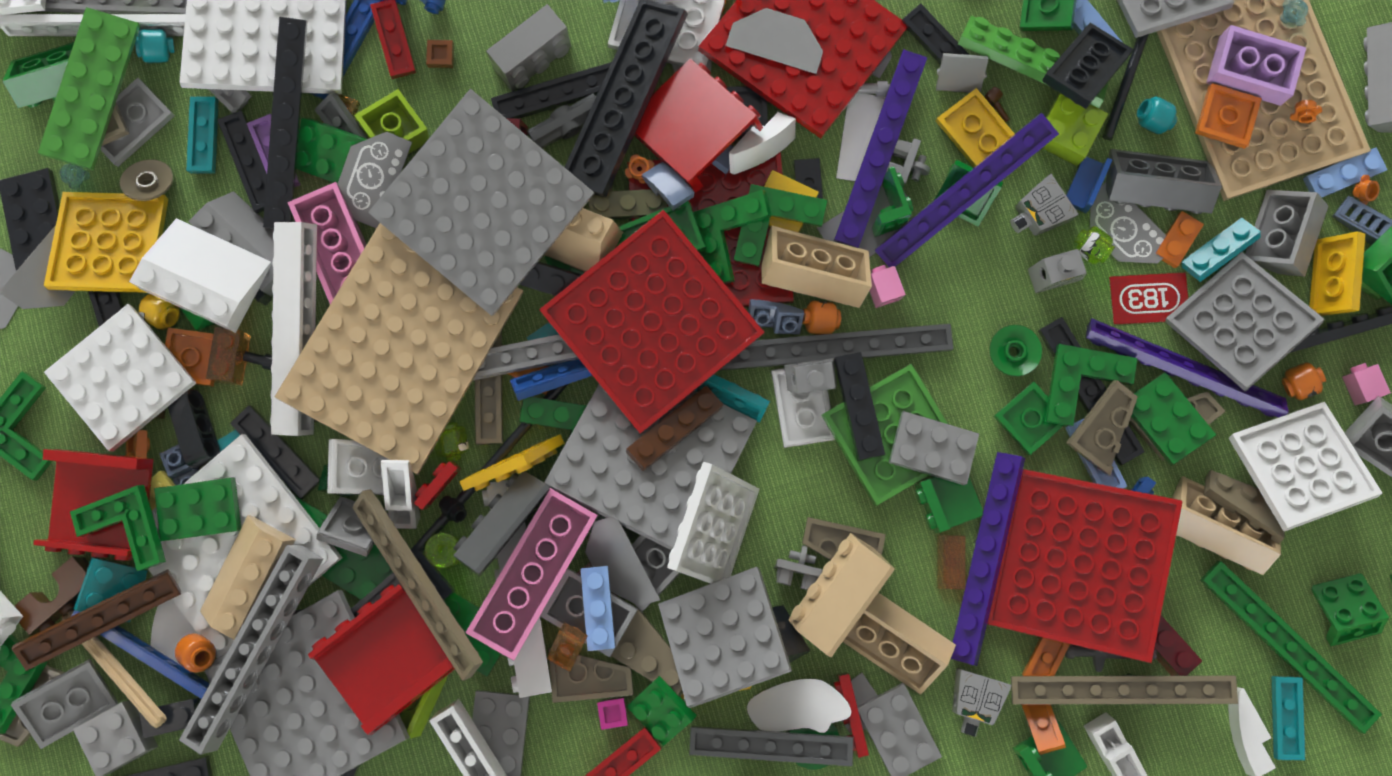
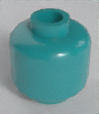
M143 29L139 32L135 42L137 57H142L145 63L168 62L170 53H175L173 37H167L163 29Z
M1158 96L1145 99L1140 104L1136 114L1139 125L1155 134H1163L1167 130H1171L1177 122L1176 107Z

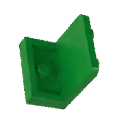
M937 477L915 484L917 488L915 490L916 497L920 505H924L927 513L925 515L926 522L930 530H934L935 534L978 518L983 514V509L970 477L966 485Z

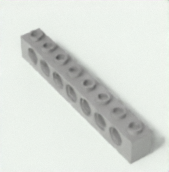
M287 545L179 741L200 755L219 749L324 558L302 545Z

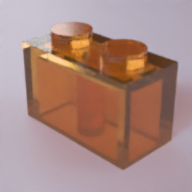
M215 327L206 379L216 383L242 386L246 367L243 355L245 351L249 350L251 335L241 330H237L234 333L226 328Z

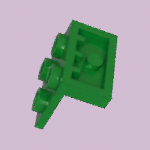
M894 166L888 168L882 182L890 206L880 210V214H878L872 226L874 237L899 230L912 215L913 205L911 199L905 197L902 189L904 188L902 175L896 173Z
M1358 573L1313 585L1311 588L1313 595L1331 624L1325 637L1330 647L1382 633L1389 616L1363 574Z
M1059 721L1057 723L1066 748L1039 755L1032 736L1012 748L1029 776H1075L1087 768V764Z

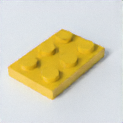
M977 88L936 119V123L973 168L1015 134Z
M1357 231L1317 239L1314 248L1309 307L1320 316L1359 311L1365 233Z

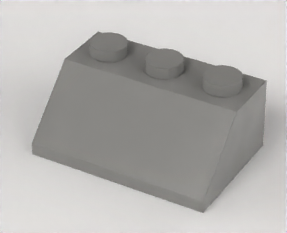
M1267 190L1254 226L1261 231V238L1247 248L1245 255L1261 268L1282 275L1305 277L1328 209L1327 203L1317 192Z

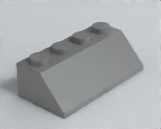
M1392 22L1368 27L1367 37L1364 38V48L1367 52L1364 71L1368 77V86H1365L1364 90L1366 100L1368 101L1365 120L1367 125L1377 132L1392 133Z
M234 191L207 202L188 221L198 229L268 261H273L274 228L263 227V218L258 213H255ZM273 264L259 288L270 297L273 296Z

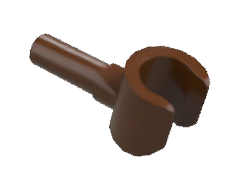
M993 87L986 93L985 99L997 110L1001 118L1007 122L1010 118L999 102L1003 93L999 88Z

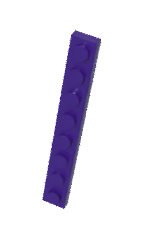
M905 49L902 51L834 238L835 242L859 248L927 60L925 56Z
M1041 112L875 249V252L888 267H896L1059 135L1058 131Z
M1091 318L1087 325L1086 339H1089L1097 346H1106L1113 349L1119 355L1137 358L1145 366H1154L1162 369L1163 372L1170 376H1178L1186 379L1194 386L1208 388L1218 396H1227L1236 400L1242 406L1254 407L1269 417L1275 416L1279 418L1287 415L1289 412L1287 399L1255 385L1244 391L1225 373L1095 319Z
M997 452L953 638V643L956 646L951 659L978 666L1026 459L1022 456Z

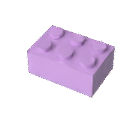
M1230 25L1219 37L1206 84L1214 83L1281 106L1294 95L1306 47Z

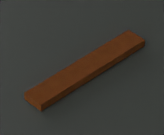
M169 569L13 645L12 650L27 671L180 595L181 589Z

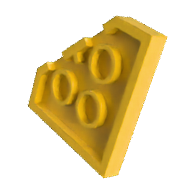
M561 434L556 435L518 454L501 460L486 469H482L459 482L464 491L472 487L475 488V491L481 490L491 485L489 480L495 478L496 482H500L511 477L514 473L519 474L531 469L546 458L557 454L556 448L565 443Z

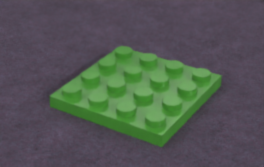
M912 364L870 387L884 446V456L857 461L844 402L821 415L874 506L881 504L929 476L888 463L901 413L905 411L948 424Z

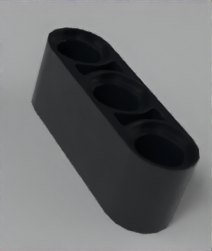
M195 389L186 391L168 406V411L185 463L192 469H198L220 453V448L203 396Z

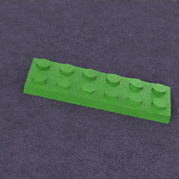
M85 8L38 153L40 155L94 170L138 36L139 23L92 8Z
M972 15L958 42V45L982 56H988L989 59L1039 82H1042L1048 70L1061 57L1053 49L1042 48L1029 38H1020L1007 28H998L991 25L985 18ZM1108 83L1090 105L1100 108L1105 98Z

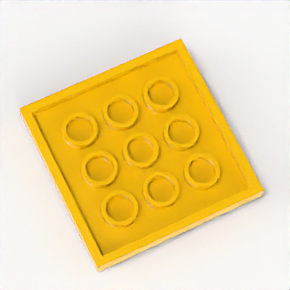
M63 192L44 287L48 290L147 293L129 281L142 257L163 234L169 199L166 195H162L148 201H137L130 199L124 193Z

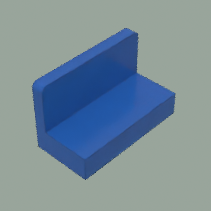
M1086 157L1079 164L1066 194L1076 210L1087 213L1092 207L1112 159L1107 158L1104 163Z

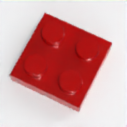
M452 461L448 463L442 462L432 474L435 476L434 480L430 484L424 483L415 493L417 500L414 504L421 510L428 509L462 468Z

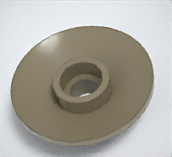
M159 160L136 162L129 166L120 178L122 192L130 199L137 201H148L158 198L166 193L173 183V173L170 167Z

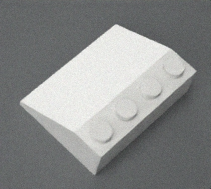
M176 218L142 257L129 282L147 293L236 333L272 262Z

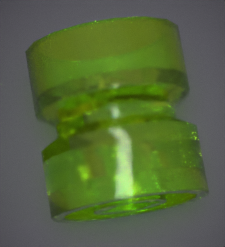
M447 533L435 534L427 541L425 546L427 560L433 566L445 569L454 568L461 562L454 557L457 551L453 548L460 539Z

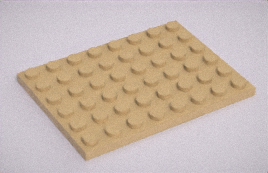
M1234 0V4L1230 9L1157 31L1195 130L1207 89L1210 85L1206 84L1217 43L1221 34L1230 25L1306 47L1294 95L1281 106L1261 100L1248 147L1243 149L1198 135L1206 158L1214 167L1222 185L1220 193L1223 201L1371 151L1309 0ZM1302 100H1313L1317 103V106L1322 107V112L1316 116V121L1311 123H1300L1298 120L1292 121L1290 115L1295 112L1296 103Z
M380 223L274 397L389 460H409L412 472L419 475L520 300L523 290L517 287L498 311L491 316Z

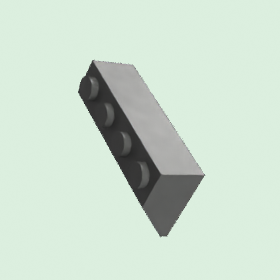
M1110 149L1108 158L1112 159L1106 177V191L1110 201L1118 204L1134 203L1142 207L1157 206L1171 211L1177 209L1188 210L1195 214L1213 212L1222 185L1214 167L1208 161Z
M526 471L520 475L515 473L506 483L508 490L504 495L501 496L498 493L488 505L491 508L490 512L485 517L480 515L471 526L474 529L468 538L463 536L453 548L457 551L454 557L478 577L484 573L545 498L550 489L547 484Z

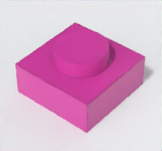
M624 697L597 702L601 730L628 725Z

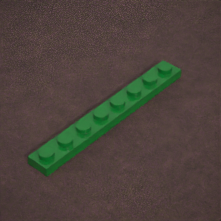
M1217 561L1200 579L1209 590L1359 733L1365 734L1379 719L1382 713L1222 561Z

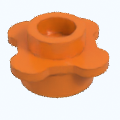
M1302 100L1296 103L1295 112L1290 115V119L1292 121L1298 120L1300 123L1316 121V116L1322 112V107L1317 106V103L1313 100Z
M638 154L632 155L629 168L625 169V176L629 179L635 178L641 184H644L646 182L643 180L642 174L653 168L654 162Z
M1363 175L1360 182L1353 189V196L1367 205L1369 201H1374L1379 194L1380 187L1378 182L1370 180L1369 175Z

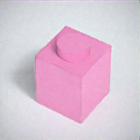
M885 265L871 270L872 287L869 292L875 308L900 301L906 295L895 266L886 268Z
M1366 363L1350 368L1351 374L1342 377L1354 405L1367 403L1375 400L1378 396L1382 397L1391 393L1378 364L1367 367Z

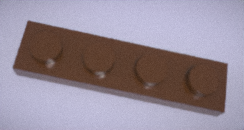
M705 386L627 447L626 453L642 471H645L720 411L724 404Z

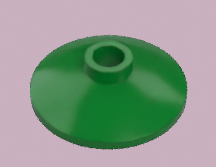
M1008 325L995 333L990 342L989 353L992 363L999 371L1009 376H1023L1033 371L1039 364L1042 356V346L1038 336L1031 329L1022 325ZM1010 348L1017 350V356H1012L1009 353Z

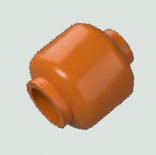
M815 300L811 301L807 308H803L804 317L802 324H805L808 333L832 334L840 327L841 311L837 309L833 302Z
M1308 362L1286 370L1285 378H1282V384L1287 395L1299 401L1320 394L1323 390L1322 383L1326 382L1322 369L1320 367L1315 368Z
M196 633L188 634L177 643L175 658L189 672H203L214 663L216 649L213 643L203 635Z

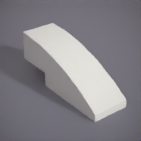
M777 112L763 126L761 131H758L753 126L729 152L730 173L737 174L751 169L785 149L795 139L796 118Z
M382 460L381 470L385 510H388L389 518L393 521L396 528L416 529L420 520L419 507L414 504L417 500L415 496L417 488L410 461Z
M1237 687L1238 704H1228L1229 724L1233 743L1246 774L1249 776H1262L1276 768L1262 744L1271 739V736L1245 689Z
M1105 712L1084 725L1087 734L1112 776H1147L1133 747L1126 741L1116 720Z

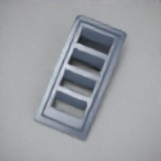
M1351 196L1345 198L1332 216L1351 231L1365 233V241L1370 245L1376 242L1392 226L1390 218ZM1352 207L1355 210L1349 217L1345 214ZM1359 214L1363 215L1359 222L1355 221ZM1370 220L1372 223L1367 228L1365 224ZM1377 227L1380 228V231L1378 233L1374 232L1377 229Z

